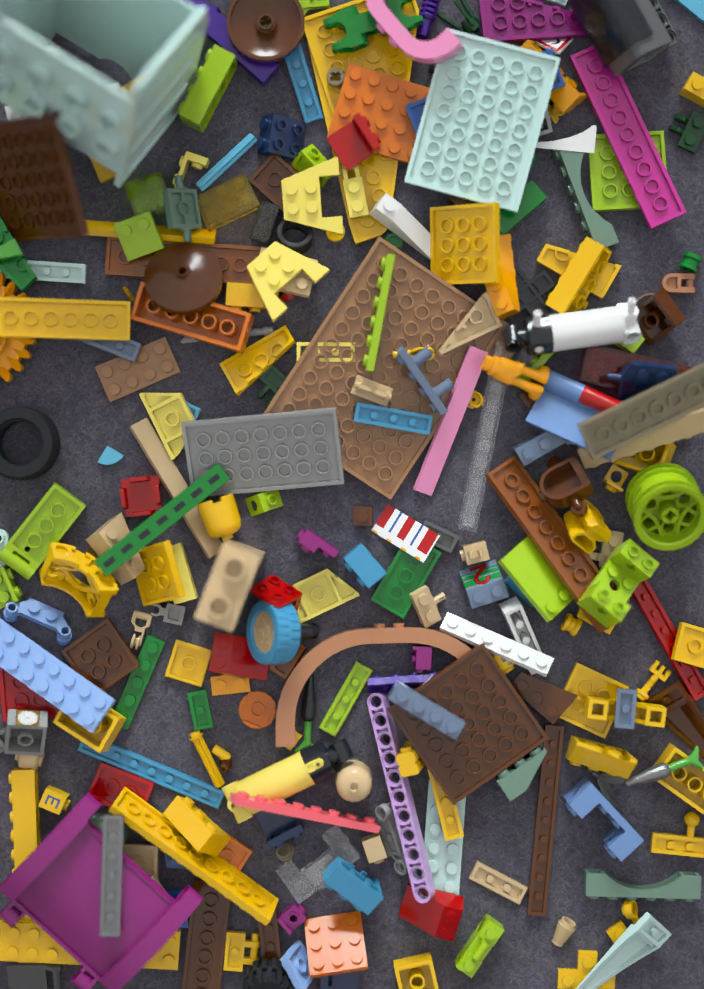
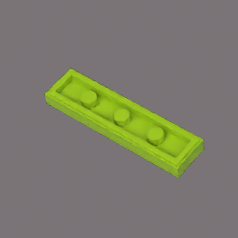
M358 661L355 662L319 726L320 729L336 737L365 686L367 678L370 677L372 669Z

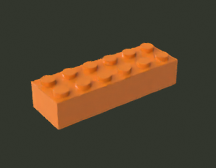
M141 281L130 319L143 325L244 354L255 317L251 313L217 303H212L206 309L194 314H172L160 309L152 302L147 293L145 282Z

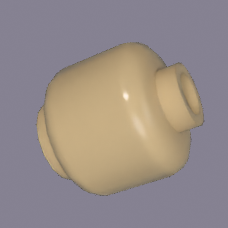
M15 754V760L18 761L19 768L37 770L38 767H42L44 756Z

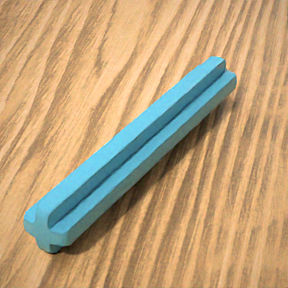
M248 134L198 180L196 186L202 192L205 191L257 143L254 135Z

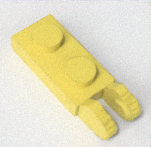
M341 165L349 218L369 216L362 176L360 177L358 165L353 168L355 178L348 179V170Z

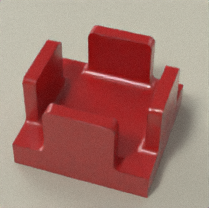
M158 475L121 479L122 489H120L122 508L125 511V518L151 515L163 507L161 483Z

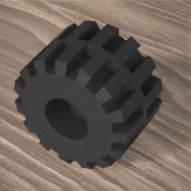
M265 957L260 962L258 960L253 961V966L248 965L243 976V989H293L291 979L286 970L283 969L282 963L278 962V958L272 957V960H268Z

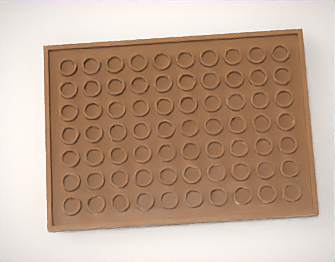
M379 236L263 414L336 407L343 469L391 500L436 432L442 416L438 412L434 413L428 405L431 401L427 396L423 397L417 389L420 387L417 381L413 382L406 373L409 371L406 365L402 366L397 359H393V351L400 346H403L406 350L426 346L433 348L434 358L421 364L420 371L431 387L435 388L447 378L454 385L469 346L488 352L507 322L499 318L502 324L501 327L440 355L438 352L439 348L476 301ZM389 253L395 255L375 368L374 372L366 371L365 366H362L364 354H368L369 347L366 346L367 335H371L372 327H369L371 315L375 316L376 308H373L374 297H378L377 280L378 277H382L383 269H380L382 257L385 258L386 254ZM317 342H324L323 346H318ZM326 342H336L337 346H326ZM339 342H351L355 346V352L351 349V346H339ZM339 350V354L337 356L332 355V353ZM351 352H352V353H353V359H352L351 361L346 362V361H344V360L342 359V358H351ZM319 358H326V362H320ZM328 358H340L342 362H328ZM359 375L393 388L392 397L388 401L387 406L350 393L356 376ZM452 390L441 397V402L444 406H446ZM356 402L431 415L433 419L430 435L354 422Z

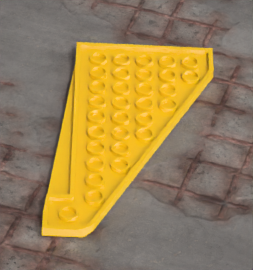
M354 0L304 17V33L308 43L328 132L342 85L338 88H333L328 84L327 73L332 68L342 70L345 78L348 65L351 63L410 82L412 59L406 56L399 47L395 49L388 41L390 37L387 33L384 35L378 33L367 37L369 45L358 51L333 54L331 45L344 39L346 34L341 28L325 29L323 20L339 10L351 6H357L359 14L369 11L366 0ZM412 0L402 6L401 11L403 14L409 17L419 15L416 0ZM417 28L409 32L415 39ZM334 74L331 75V81H340L339 74L336 76ZM332 149L333 158H334V157H337L336 154H335V152H334L333 149ZM374 154L358 164L360 177L362 176L368 213L371 212L379 198L385 193L393 198L398 167L397 160ZM339 160L340 176H338L349 228L355 245L382 236L388 228L371 215L354 219L349 218L343 187L342 163ZM353 168L348 170V179L355 178Z

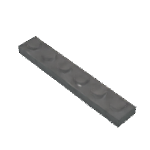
M103 815L100 937L120 936L124 815Z

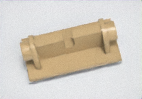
M357 375L350 393L387 406L388 401L392 397L393 388Z

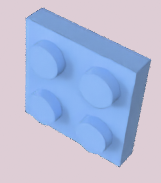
M301 939L293 942L280 961L283 969L286 970L291 979L293 987L295 989H307L314 978H310L307 950Z

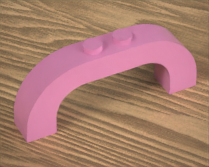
M366 0L372 16L378 23L376 25L377 29L383 35L387 33L390 37L388 39L390 44L395 49L399 47L410 59L423 64H436L449 60L463 49L461 42L449 28L430 41L415 39L386 7L385 0Z

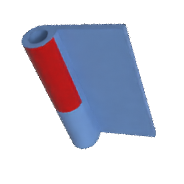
M550 370L548 381L546 384H543V393L534 403L525 422L587 450L577 424L622 401ZM616 450L601 457L611 460Z

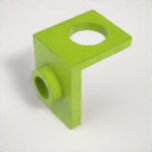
M278 490L266 491L245 499L251 517L283 506ZM252 501H255L257 504V510L253 509Z

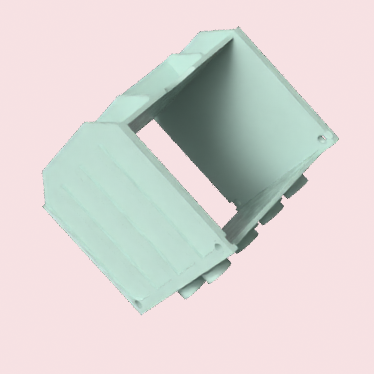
M0 0V102L24 117H40L44 114L57 112L59 118L56 124L63 132L65 142L116 173L114 185L120 188L179 115V105L185 100L187 90L196 75L209 22V17L206 13L207 8L202 5L197 8L185 0ZM58 33L98 59H109L118 63L127 71L131 79L140 76V80L134 83L130 96L47 44Z

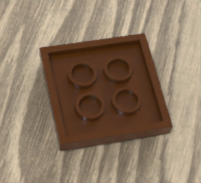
M106 618L61 651L73 670L104 692L141 666L110 618Z

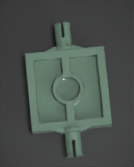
M182 175L174 176L176 188L162 190L168 229L183 231L184 243L192 242L190 230L202 228L197 189L184 187Z

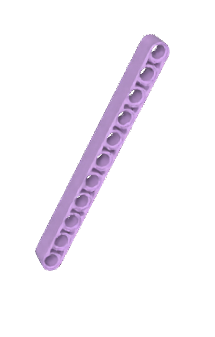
M376 692L367 699L370 718L413 894L418 902L426 903L435 895V885L408 777H401L399 772L400 766L396 761V756L400 752L401 747L394 719L387 710L390 702L384 692ZM376 696L381 699L380 706L375 703ZM380 715L385 717V725L380 723ZM385 734L390 736L391 741L389 744L384 740ZM389 753L395 756L394 763L389 760ZM394 772L399 774V781H396L393 778ZM398 791L404 794V800L398 798ZM403 811L408 812L409 819H405L403 817ZM407 830H411L413 832V839L408 837ZM412 849L418 852V858L412 855ZM416 869H421L424 876H418ZM421 888L428 891V896L422 894Z

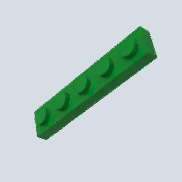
M149 634L137 658L141 666L131 672L115 711L127 718L122 726L126 730L129 729L166 641Z

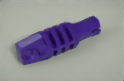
M423 0L419 15L423 16L424 22L419 26L416 34L419 38L428 39L431 24L436 19L440 0Z

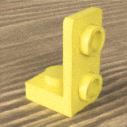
M186 151L185 156L182 155L179 161V167H181L179 174H175V176L182 175L184 180L189 163L192 168L202 170V168L208 169L210 161L206 157ZM173 178L172 182L174 188H176L175 178Z

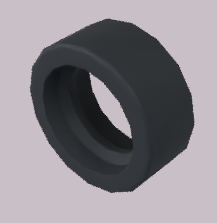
M286 220L281 221L277 227L276 242L299 254H303L310 249L313 240L312 227ZM296 229L306 235V239L299 243H291L285 240L283 234L288 230Z

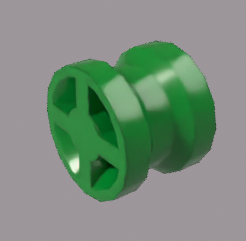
M684 252V259L679 263L678 267L689 273L696 274L698 271L697 266L701 263L702 258L694 253Z

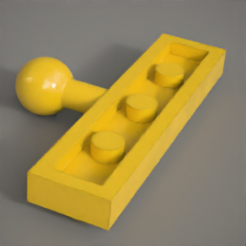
M688 812L685 815L686 835L651 832L649 851L651 853L704 858V837L694 836L695 827L700 822L698 814Z

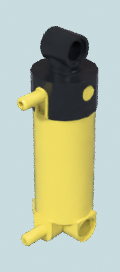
M346 738L328 746L329 748L325 746L322 740H318L316 743L308 745L258 772L222 787V791L228 801V809L233 812L237 823L253 817L254 814L261 810L233 805L229 800L231 792L238 793V791H244L249 793V796L263 795L268 797L269 800H275V798L284 800L315 784L317 785L337 775L335 764H339L354 756Z

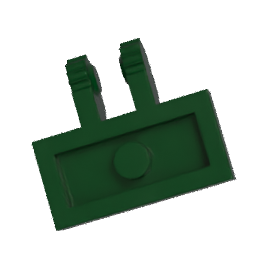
M695 110L692 111L689 119L682 115L674 114L673 120L686 126L683 130L675 125H669L668 130L681 136L676 145L677 147L694 154L704 134V115Z
M271 365L259 377L266 386L257 395V398L259 400L263 398L269 389L275 393L266 402L265 405L267 407L286 379L274 365Z

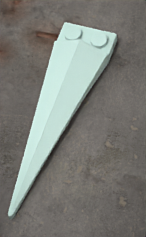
M646 912L635 925L631 924L576 989H597L625 968L659 949L672 934L652 915Z

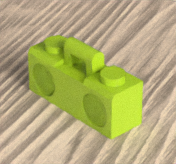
M486 914L455 958L456 968L472 978L491 948L504 932L503 925Z

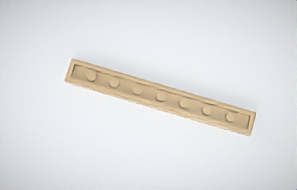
M146 417L129 428L173 499L187 488L188 485L173 460L170 459L166 448ZM195 506L183 518L209 559L220 552L222 542L219 538H212L207 534L198 511V506Z

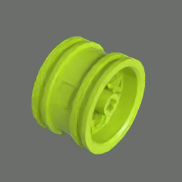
M657 463L640 470L631 479L625 491V504L637 535L646 545L662 551H672L692 544L704 532V497L693 475L687 469L673 463Z

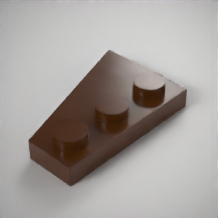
M521 672L511 683L519 696L552 724L558 720L578 696L524 672Z

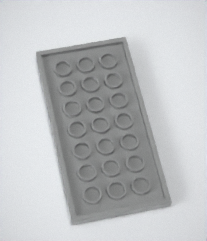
M336 407L185 421L181 423L190 484L216 464H219L230 478L209 496L345 484Z

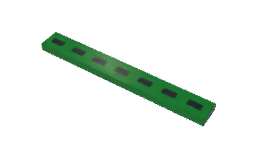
M216 464L95 559L94 562L107 577L230 478L219 464Z

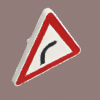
M574 38L534 42L546 50L552 48L553 53L560 55Z

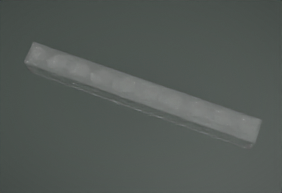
M497 339L494 343L492 357L495 355L512 360L514 352H508L505 349L504 341ZM487 375L483 402L480 408L456 523L457 529L471 532L477 531L488 479L486 475L490 469L507 387L505 383H501L491 375Z

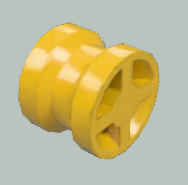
M568 613L560 626V630L568 631L574 637L578 633L583 620L580 618L576 619L571 613Z

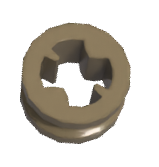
M339 68L329 70L327 73L328 84L333 88H338L343 84L344 73ZM334 74L336 76L339 74L340 81H331V75Z

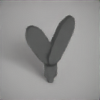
M587 769L590 776L597 780L604 797L610 802L614 800V793L608 783L623 784L624 780H627L619 776Z

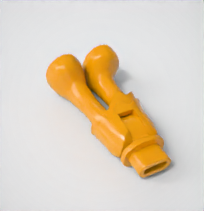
M485 355L480 366L481 370L486 371L488 375H491L501 383L514 385L527 391L528 397L533 401H537L540 398L544 387L517 376L524 375L539 383L546 384L550 374V368L542 365L538 369L524 366L525 363L495 355L493 357Z

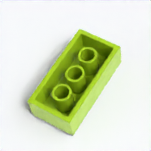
M214 45L213 49L208 50L204 66L199 67L195 83H191L187 90L188 96L186 100L182 101L178 108L182 123L202 134L238 67L236 55L217 45Z

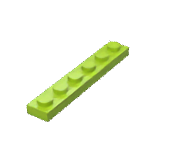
M387 253L385 258L382 257L380 269H383L382 277H378L376 286L379 289L378 297H374L373 308H376L375 316L371 315L369 327H372L371 335H367L366 346L369 347L368 354H364L362 366H365L366 371L374 372L395 260L394 254Z

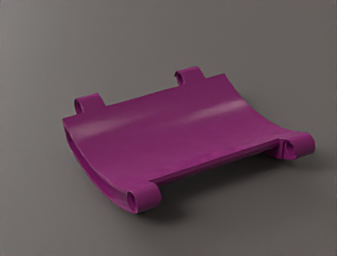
M89 792L37 848L0 884V891L10 900L0 912V918L13 928L15 923L25 915H28L82 965L70 979L71 983L78 989H91L98 980L107 989H121L173 936L201 903L203 897L190 885H187L174 899L123 852L120 936L100 937L103 833L90 822V819L103 805Z

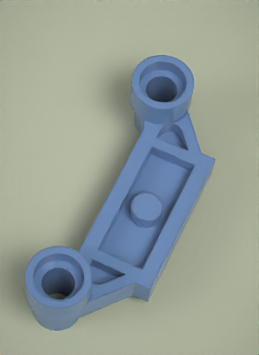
M30 597L26 601L9 602L4 609L3 616L7 622H15L19 616H22L56 631V641L60 645H68L72 640L71 628L64 619V612Z

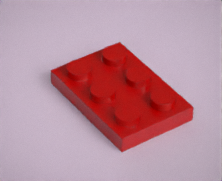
M102 761L89 793L101 804L111 807L122 789L127 787L147 802L155 783Z

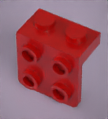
M360 113L354 115L350 123L327 138L329 145L346 170L354 168L380 151L381 140L376 132L372 133L369 128L371 126L366 116L362 117Z
M273 574L253 585L250 589L252 594L275 608L281 609L291 603L296 611H298L302 592Z

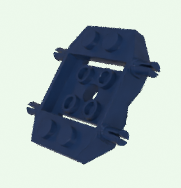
M631 361L621 368L619 374L607 373V381L619 383L616 399L623 402L679 375L680 372L676 365Z

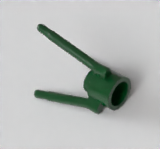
M457 0L454 1V4L465 17L461 22L463 27L437 12L436 16L461 32L473 34L481 26L465 0H461L464 8Z

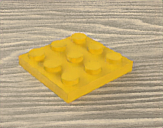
M170 540L145 546L138 551L145 566V569L135 578L143 606L185 597Z
M576 662L564 690L578 696L559 718L605 739L614 720L606 721L586 718L583 715L585 696L616 699L617 688L629 689V686Z

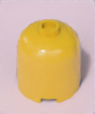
M233 493L219 497V502L213 503L212 500L197 505L206 532L210 537L222 538L225 541L233 538V533L241 528V518Z

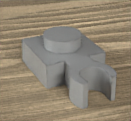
M168 602L165 608L159 603L153 604V606L159 608V613L151 612L152 616L162 615L164 616L163 622L183 625L187 606L174 605V603Z

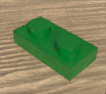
M207 689L188 692L187 696L194 730L214 727Z

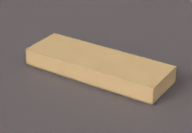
M479 861L476 862L468 877L472 881L520 905L528 890L527 886Z

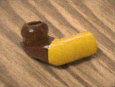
M216 744L211 752L219 757L220 771L226 773L232 767L231 754Z

